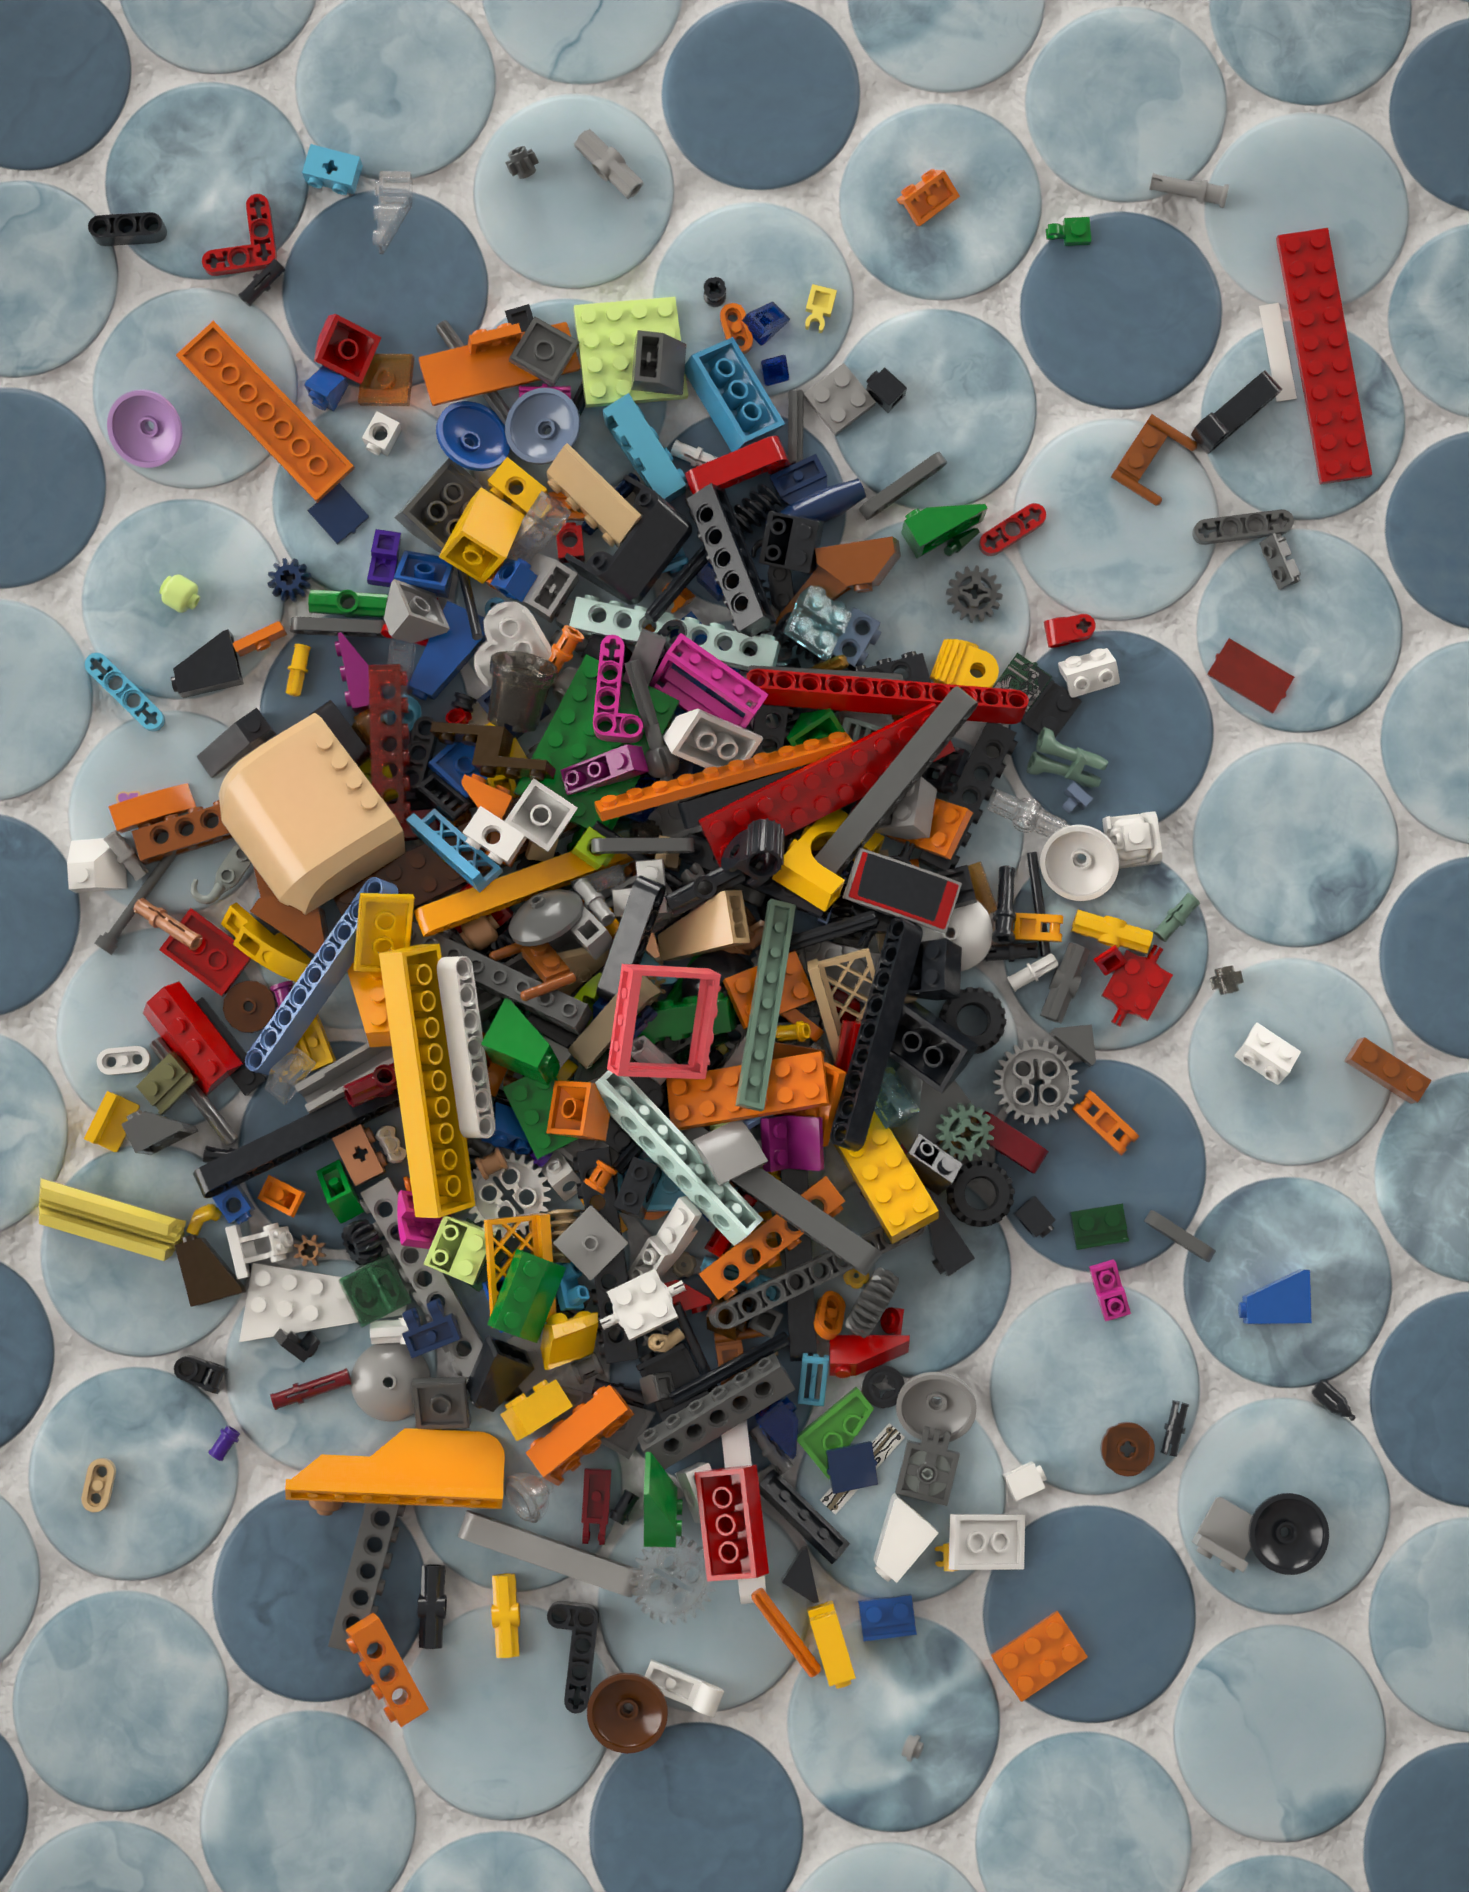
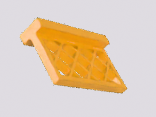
M534 1213L524 1216L484 1220L490 1316L499 1295L496 1283L502 1276L506 1277L505 1271L509 1268L515 1251L512 1254L503 1246L511 1235L521 1242L516 1249L523 1250L526 1247L531 1251L532 1255L553 1262L550 1214ZM529 1221L530 1232L523 1239L515 1230L521 1222ZM501 1224L507 1230L500 1241L493 1237L492 1225ZM500 1249L509 1257L502 1268L495 1264L494 1259ZM554 1298L546 1322L553 1314H556V1298Z

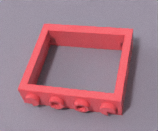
M622 964L607 1070L617 1076L706 1079L707 1065H710V1045L714 1040V1019L718 1013L716 1004L718 993L721 990V986H719L721 974L709 968ZM642 976L700 979L688 1064L630 1062Z

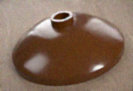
M619 1673L604 1679L592 1692L587 1706V1721L594 1737L606 1748L619 1753H637L651 1747L663 1734L668 1719L667 1702L660 1688L647 1677L636 1673ZM630 1703L633 1705V1709L626 1710L624 1705Z

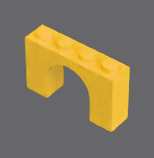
M841 809L816 820L812 826L808 825L804 829L801 838L792 841L787 852L784 854V864L781 865V870L773 875L772 878L824 912L839 898L845 880L819 864L812 853L821 850L849 816V814ZM875 832L862 849L879 854L885 837Z
M833 1600L808 1607L807 1611L829 1687L835 1685L836 1689L852 1684L851 1680L856 1679Z

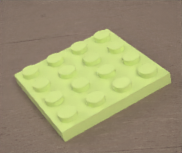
M676 297L574 305L573 311L577 340L580 342L578 350L586 408L609 406L628 393L635 403L688 398L685 373L683 395L631 390L634 344L638 330L665 333L681 341Z

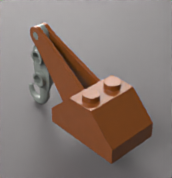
M238 844L231 849L218 868L213 889L208 895L198 893V880H193L191 894L197 902L201 904L213 903L241 880L252 863ZM254 867L261 898L256 901L250 912L316 955L329 936L325 911L318 907L305 915L297 908L279 902Z

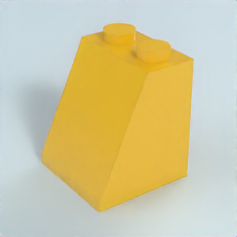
M481 487L468 502L439 557L483 584L506 559L525 515Z

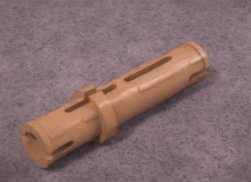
M140 898L135 903L134 912L147 919L154 928L162 929L191 950H196L201 945L202 936L169 916L164 908H157L145 898Z

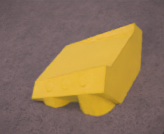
M580 1311L572 1318H567L563 1313H556L548 1319L547 1324H544L540 1347L545 1370L588 1357L594 1352L599 1323L598 1312Z

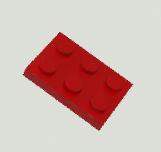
M190 908L180 923L202 936L201 945L196 950H191L170 935L159 950L220 996L224 997L252 959L233 945L235 941L233 938Z

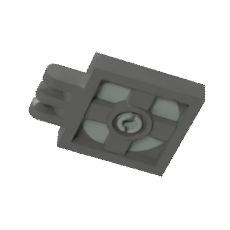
M925 1426L920 1443L907 1440L895 1494L944 1506L948 1505L960 1456L959 1452L947 1450L951 1432L945 1431L943 1441H940L941 1430L935 1428L933 1438H928L930 1427Z

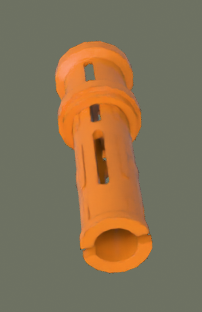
M565 625L563 627V634L557 644H553L551 647L552 655L531 690H529V694L539 701L544 700L546 693L564 663L573 658L572 653L574 649L584 639L583 634L571 626Z

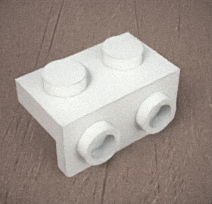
M1108 648L1095 649L1089 654L1082 656H1071L1065 661L1058 663L1059 671L1067 682L1068 692L1072 698L1120 683L1117 662Z
M1256 1023L1244 1044L1236 1052L1235 1057L1263 1075L1266 1079L1279 1085L1290 1073L1301 1051L1259 1023Z

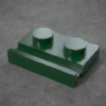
M1123 1203L1070 1212L1076 1250L1129 1242Z

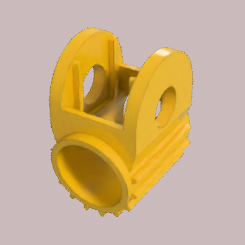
M944 639L930 679L932 682L940 684L992 688L997 680L999 667L996 659L987 651L979 649L978 645L964 640ZM976 669L980 671L982 677L976 678L972 676L970 670Z

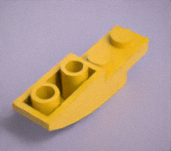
M237 902L229 906L221 925L236 937L233 945L265 968L297 982L312 959L281 932L273 935Z

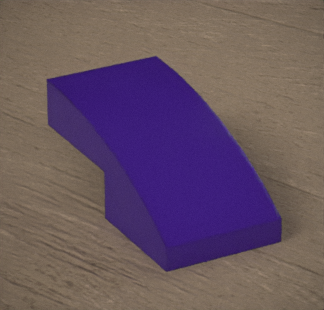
M375 529L371 549L372 557L367 577L368 584L383 587L391 586L397 570L401 543L400 532Z

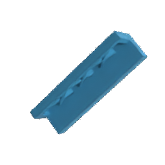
M435 808L422 820L414 813L406 819L412 832L479 893L503 872L501 867L481 849L477 850L465 842L467 837ZM437 819L440 822V831H433L428 825ZM456 836L457 844L450 846L444 840V837ZM473 851V860L467 861L461 856V852ZM478 866H490L492 870L483 877L478 871Z

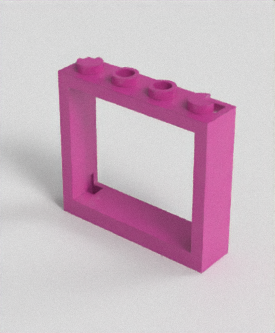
M682 633L679 634L666 652L649 686L679 700L678 706L686 712L700 709L744 729L749 726L768 696L766 692ZM673 663L746 714L744 718L672 669ZM659 678L665 684L663 688L656 684ZM748 701L752 703L751 707L746 705Z

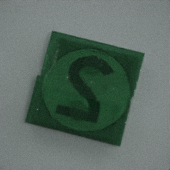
M389 1254L338 1280L361 1328L412 1303Z

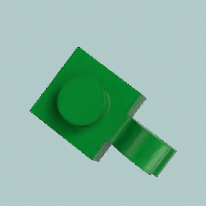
M1090 217L1064 218L1063 225L1058 223L1048 224L1046 240L1064 239V246L1090 245Z

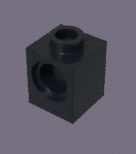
M885 367L880 372L877 370L873 372L866 381L868 383L866 391L887 413L906 395L907 387Z
M1032 1196L1013 1213L1033 1238L1039 1235L1043 1238L1054 1229L1052 1223L1056 1219L1036 1196Z

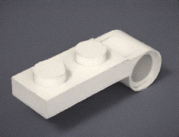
M652 1659L645 1673V1677L653 1681L660 1688L664 1696L688 1705L699 1713L715 1717L724 1694L723 1689Z

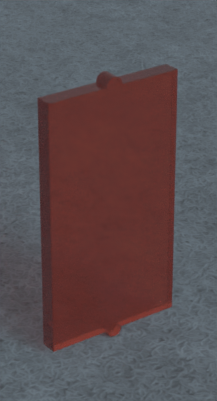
M1228 638L1221 652L1215 655L1216 660L1207 673L1209 677L1271 714L1274 713L1281 699L1287 696L1286 691L1295 678Z

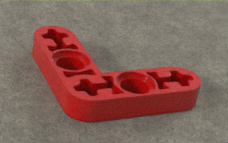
M253 194L246 201L251 244L207 251L202 257V265L209 275L221 276L264 270L273 259L277 260L271 207L264 195ZM256 202H261L262 218H258L257 212L253 208L256 207ZM264 225L268 227L269 231L265 237H257L255 235V229L258 226ZM260 244H265L269 254L267 261H263L259 257L263 254ZM242 253L246 255V262L243 265H235L233 263V257L236 254ZM224 256H227L229 267H226L225 262H223L226 261ZM212 258H216L219 262L216 264V268H212L209 264L212 263Z

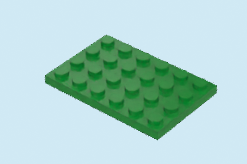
M586 654L531 759L547 760L556 769L554 779H544V781L538 782L578 808L570 820L571 823L587 830L589 826L592 828L598 820L613 831L620 817L601 821L596 812L594 802L601 800L604 796H616L636 788L642 774L625 781L567 795L560 770L626 744L642 746L644 755L650 748L644 728L643 737L636 743L603 741L596 737L593 729V716L599 660ZM608 670L603 674V677L607 680H613L618 674L613 670ZM622 681L619 713L633 714L640 718L631 684ZM648 686L663 736L680 701ZM604 696L600 702L605 706H610L615 702V699L612 696ZM603 721L598 725V729L602 732H607L612 728V724L608 721ZM628 724L624 730L627 734H635L639 728L636 724ZM521 777L514 790V794L521 797L532 780L528 777Z

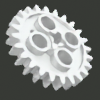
M513 1152L510 1158L506 1159L509 1168L506 1170L503 1168L489 1175L487 1180L483 1178L479 1170L474 1169L473 1172L477 1178L476 1180L472 1179V1183L474 1185L473 1191L476 1206L468 1212L469 1214H478L474 1223L500 1218V1210L505 1206L513 1210V1217L540 1213L541 1211L548 1212L549 1209L543 1206L544 1202L551 1201V1198L545 1197V1193L550 1191L551 1188L543 1187V1183L548 1179L547 1177H539L543 1169L541 1167L536 1170L532 1169L534 1160L525 1164V1155H522L517 1161ZM509 1169H514L518 1175L517 1181L513 1184H507L504 1181V1173ZM496 1176L508 1191L514 1190L515 1193L512 1196L524 1210V1214H520L511 1201H503L502 1198L505 1194L493 1181V1177ZM488 1186H493L497 1191V1196L492 1201H487L483 1197V1191ZM524 1190H531L534 1194V1200L529 1205H524L520 1200V1195ZM529 1221L521 1222L515 1232L517 1233V1230H520L524 1235H527L526 1226H529ZM501 1224L492 1225L494 1233L501 1230L502 1237L506 1234L507 1230Z

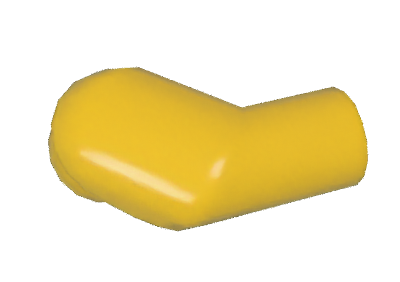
M207 1204L196 1209L186 1232L198 1236L203 1223L210 1219L213 1221L219 1220L222 1212L215 1204Z

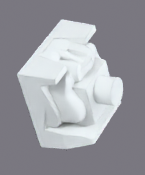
M1155 811L1133 815L1108 816L1102 819L1104 834L1112 841L1118 852L1119 869L1161 864L1162 847L1158 818Z

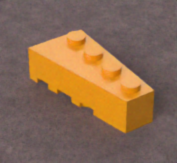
M353 962L347 972L369 1046H392L382 972H356L353 969Z

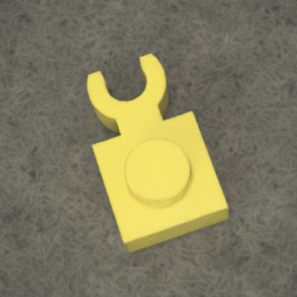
M812 284L806 305V312L812 314L806 319V330H809L812 322H818L820 325L818 333L823 332L825 327L823 316L831 317L837 290Z

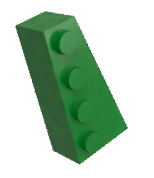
M718 993L716 1004L718 1013L714 1019L713 1033L732 1032L738 1027L734 1006L729 996L724 997V993ZM698 996L685 997L683 1002L673 1003V999H664L657 1001L658 1005H651L658 1015L652 1022H648V1026L637 1038L644 1035L653 1044H656V1042L665 1040L666 1036H669L672 1041L690 1037V1033H693Z

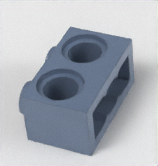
M853 607L829 647L827 657L832 659L842 655V649L846 646H851L856 650V655L847 657L849 663L847 668L851 670L857 665H863L869 655L865 652L870 643L875 645L882 633L878 630L881 622ZM859 624H864L869 628V633L860 635L856 632L855 627Z

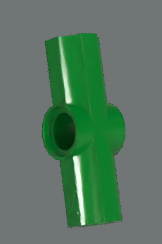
M348 589L343 591L310 590L308 599L309 613L344 615L348 618L356 616L384 618L388 594L359 593ZM351 598L355 600V605L352 608H343L342 605L346 599Z

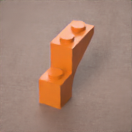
M464 774L462 786L478 809L482 806L505 821L514 802L513 796L510 795L511 791L500 785H496L493 788L487 785V780L479 775L472 774L469 777ZM491 832L490 844H496L500 840L501 835L499 832ZM518 853L516 854L510 865H508L504 861L502 862V864L512 868Z

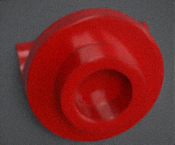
M889 1307L885 1309L881 1316V1327L884 1332L901 1335L904 1316L903 1308Z

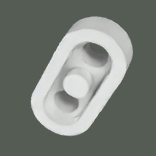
M141 1046L108 1048L100 1052L97 1057L99 1070L107 1075L140 1073L147 1070L151 1064L149 1051ZM137 1055L142 1056L140 1064H135L134 1058ZM114 1057L116 1059L115 1066L110 1067L108 1065V1060Z

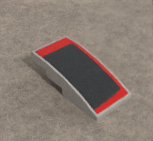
M858 848L843 899L886 915L904 918L912 923L940 933H946L962 883L914 865Z

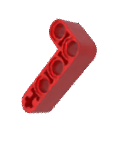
M776 435L764 438L687 471L685 477L693 495L710 483L726 489L764 472L772 475L791 465L782 442Z

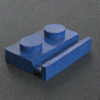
M911 1594L858 1601L863 1641L917 1635Z

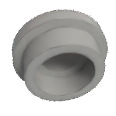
M908 1736L902 1750V1756L907 1757V1761L912 1762L913 1758L918 1759L924 1746L920 1742L921 1736Z

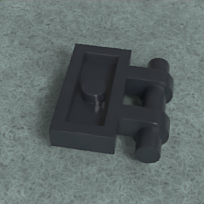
M954 747V752L932 762L921 777L936 788L939 793H956L958 784L950 780L952 775L961 777L970 754L966 749ZM933 771L940 772L938 779L932 778Z

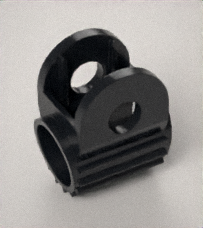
M768 818L766 820L752 821L748 825V829L736 835L726 847L721 859L722 869L728 873L739 869L746 874V883L753 888L761 886L771 876L781 870V865L784 864V828H781V824L775 823V820L771 821ZM754 855H756V856L754 857V859L749 863L750 859H751Z

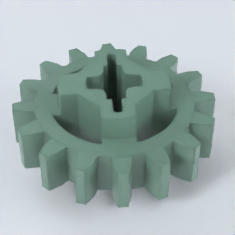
M958 1103L957 1110L948 1107L949 1115H940L944 1122L943 1124H936V1127L941 1130V1133L937 1134L936 1138L943 1141L939 1146L943 1150L948 1149L946 1153L952 1157L955 1155L959 1161H962L964 1155L966 1159L972 1161L973 1154L979 1157L982 1156L980 1151L982 1148L989 1150L990 1147L986 1144V1141L994 1139L988 1133L994 1129V1126L987 1123L991 1117L987 1114L982 1115L984 1112L982 1108L977 1107L974 1110V1105L968 1103L965 1109L963 1104ZM968 1115L976 1117L979 1123H971ZM951 1141H959L961 1148L954 1147Z

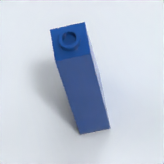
M447 601L443 614L450 629L447 633L429 639L408 683L410 690L413 691V696L426 701L427 697L432 700L437 698L474 656L478 648L487 641L483 631V620L485 617L478 615L483 637L480 640H474L466 609Z

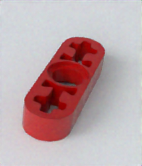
M1031 503L994 526L981 536L979 541L980 551L986 556H995L1038 529L1046 519L1045 508L1038 503ZM1032 510L1033 513L1039 512L1038 521L1036 522L1035 519L1026 523L1028 529H1025L1023 521L1029 517L1030 511ZM1010 523L1017 524L1020 528V533L1017 536H1009L1005 531L1006 525ZM1000 530L1003 539L996 542L995 549L991 546L987 548L985 546L987 543L986 538H989L991 541L999 536L997 531Z

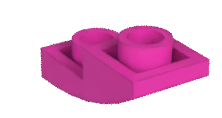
M1115 1260L1089 1266L1104 1320L1109 1321L1130 1315L1131 1312L1126 1293L1122 1287Z

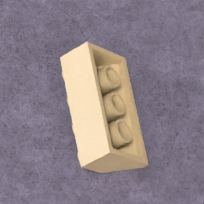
M568 443L563 446L546 471L549 480L547 484L557 494L561 491L567 497L566 503L574 511L579 509L585 515L584 520L591 528L595 529L597 527L603 533L602 538L611 547L616 545L619 548L639 522L641 515Z

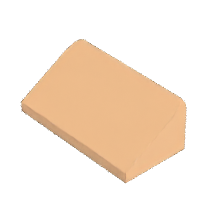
M651 933L645 952L660 965H663L664 962L660 954L658 940L654 933Z

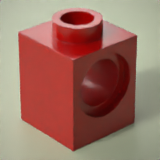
M567 522L561 524V527H555L559 562L562 564L569 563L564 557L567 553L584 562L582 526L576 525L574 522ZM568 537H574L577 539V543L573 547H567L563 544L564 540Z

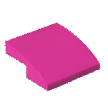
M400 1190L398 1193L397 1218L401 1245L430 1249L443 1217H415L412 1192Z

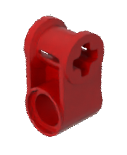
M1088 614L1058 617L1043 622L1049 648L1088 640L1092 636L1096 625L1094 619ZM1080 622H1083L1084 626H1089L1086 633H1083L1082 629H1077Z

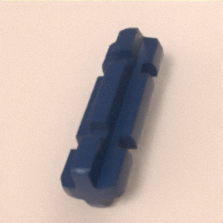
M650 1005L643 1008L640 1016H636L633 1040L648 1026V1022H652L658 1015L656 1010Z

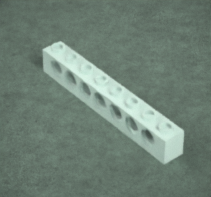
M585 595L584 598L576 597L569 626L577 629L584 635L591 636L592 634H597L603 637L617 635L625 644L636 645L642 628L644 629L647 624L652 623L645 617L647 610L645 607L635 606L634 609L626 608L624 603L610 600L609 604L599 602L600 599L591 595ZM605 612L607 615L603 622H594V617L597 613ZM664 612L658 621L655 622L657 628L653 633H657L666 622L676 619L674 618L675 615ZM685 617L684 620H681L687 626V638L694 642L697 635H706L707 641L699 646L729 667L748 671L750 665L776 667L781 646L779 641H775L776 638L774 636L760 634V637H749L736 630H725V626L718 623H710L707 626L699 624V620L691 617ZM623 618L632 619L629 627H619V623ZM670 626L669 629L672 631L673 629H680V627H679V626H675V627H671V626ZM668 635V637H667V639H666V642H667V643H668V641L670 640L669 635ZM724 640L733 642L732 647L727 651L719 649L720 643ZM750 645L758 647V651L754 656H746L744 654L745 649Z
M608 1070L595 1082L611 1117L733 1246L746 1238L764 1220L729 1182L721 1186L718 1185L708 1164L704 1165L695 1146L628 1076H617Z

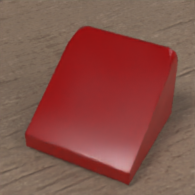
M1116 945L1093 959L1105 976L1127 963Z

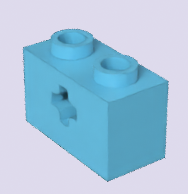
M310 144L302 174L305 182L314 188L321 189L322 187H327L341 195H347V193L355 195L363 165L359 156Z

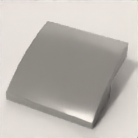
M742 1120L725 1124L692 1141L704 1165L708 1164L719 1186L766 1164L768 1161L754 1136Z

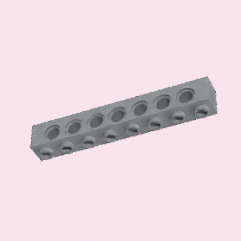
M387 1177L361 1192L360 1194L363 1199L360 1200L364 1211L367 1214L372 1213L376 1220L373 1225L375 1230L379 1232L378 1235L380 1237L385 1236L389 1243L386 1249L393 1260L398 1259L402 1266L399 1272L406 1283L411 1282L415 1289L412 1295L419 1307L424 1305L428 1312L425 1315L427 1322H431L433 1319L426 1304L432 1301L433 1296L436 1294H440L445 1298V1316L453 1313L458 1321V1327L463 1338L442 1348L445 1353L450 1351L454 1361L451 1364L457 1375L463 1374L467 1378L471 1375L484 1341L446 1274L423 1265L429 1249L403 1246L400 1240H396L393 1237V1229L398 1225L397 1204L399 1191L392 1179ZM384 1202H389L393 1207V1212L389 1217H383L380 1214L379 1209ZM410 1248H415L419 1253V1259L415 1263H409L406 1260L405 1255ZM423 1271H428L432 1275V1282L429 1286H422L419 1283L418 1278ZM463 1340L468 1341L472 1346L471 1353L467 1356L461 1355L458 1351V1344Z

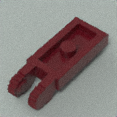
M585 1468L581 1523H583L582 1544H588L590 1541L589 1530L590 1523L600 1524L598 1541L599 1545H605L606 1524L609 1522L612 1469Z

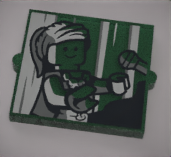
M1017 653L993 688L1014 689L1024 692L1029 699L1025 714H1027L1052 676L1039 668L1036 662L1032 663Z

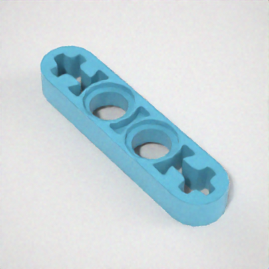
M92 653L86 658L85 669L145 729L155 732L164 726L165 717L163 713L108 658L101 653ZM97 660L100 662L103 660L101 665L108 671L105 677L98 669L92 671L94 668L93 661ZM121 677L123 681L121 688L118 690L110 689L109 681L111 678ZM137 694L141 698V703L136 708H130L127 705L129 696ZM144 709L153 716L158 714L156 716L158 722L155 725L153 723L146 724L149 720L142 713Z

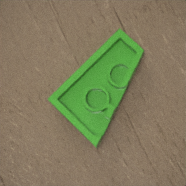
M857 1387L853 1388L795 1436L797 1442L828 1480L830 1475L826 1472L829 1469L826 1450L849 1446L874 1409Z

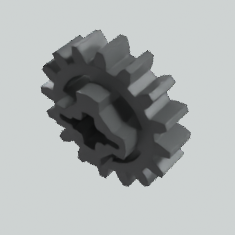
M977 565L974 571H970L967 566L964 569V574L959 571L955 573L957 581L950 579L948 584L953 588L947 589L946 595L952 597L947 600V605L954 604L952 613L955 614L959 611L961 613L960 620L968 616L970 623H973L975 617H978L980 622H983L985 614L990 618L993 616L994 613L991 608L999 609L1000 604L996 600H1001L1003 594L997 593V591L1001 589L1002 585L994 583L997 578L996 575L988 576V568L982 573L979 572V566ZM971 579L969 584L959 587L963 581ZM981 580L984 581L989 586V588H985V586L981 583ZM972 590H976L977 599L972 598V594H970ZM959 600H962L968 606V609L965 608L959 602ZM990 602L986 607L978 610L980 604Z

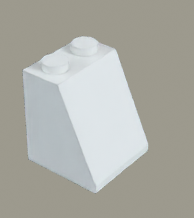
M895 1493L891 1496L873 1560L877 1565L875 1567L876 1572L887 1582L893 1579L897 1583L939 1532Z

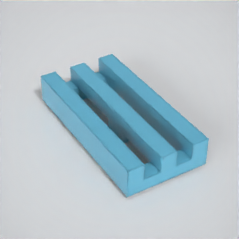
M803 1353L798 1404L824 1406L829 1355L819 1357V1354L808 1356V1353ZM807 1363H812L809 1398H804ZM818 1364H823L819 1399H814Z

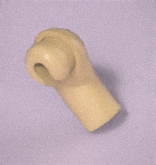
M677 1327L668 1335L652 1334L648 1339V1346L653 1351L666 1353L682 1341L685 1336Z

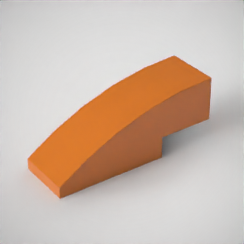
M186 783L140 795L108 807L116 830L122 834L138 828L143 823L153 822L155 824L163 821V818L166 816L185 813L195 808L196 804L189 784Z

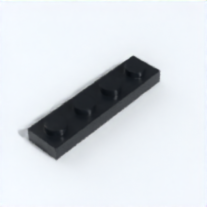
M201 997L196 1001L197 1005L243 1063L230 1077L242 1093L248 1096L266 1082L267 1079L263 1074L247 1069L245 1066L247 1053L205 998Z
M774 1468L759 1483L760 1495L831 1564L837 1561L850 1543Z

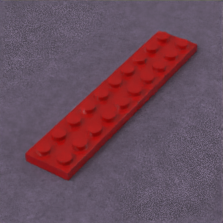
M1328 228L1278 235L1276 242L1319 483L1322 485L1371 477V463Z
M931 703L698 820L718 865L721 867L723 853L730 841L741 831L748 829V825L752 821L766 820L767 818L771 821L775 820V823L781 824V828H784L786 836L864 797L937 708L936 704ZM951 740L934 761L955 751Z

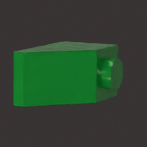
M340 1159L316 1171L327 1204L340 1224L364 1212L359 1196Z

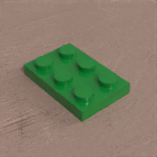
M525 1076L502 1087L537 1160L580 1139L546 1133L554 1082L558 1081L557 1077L551 1079L548 1086Z

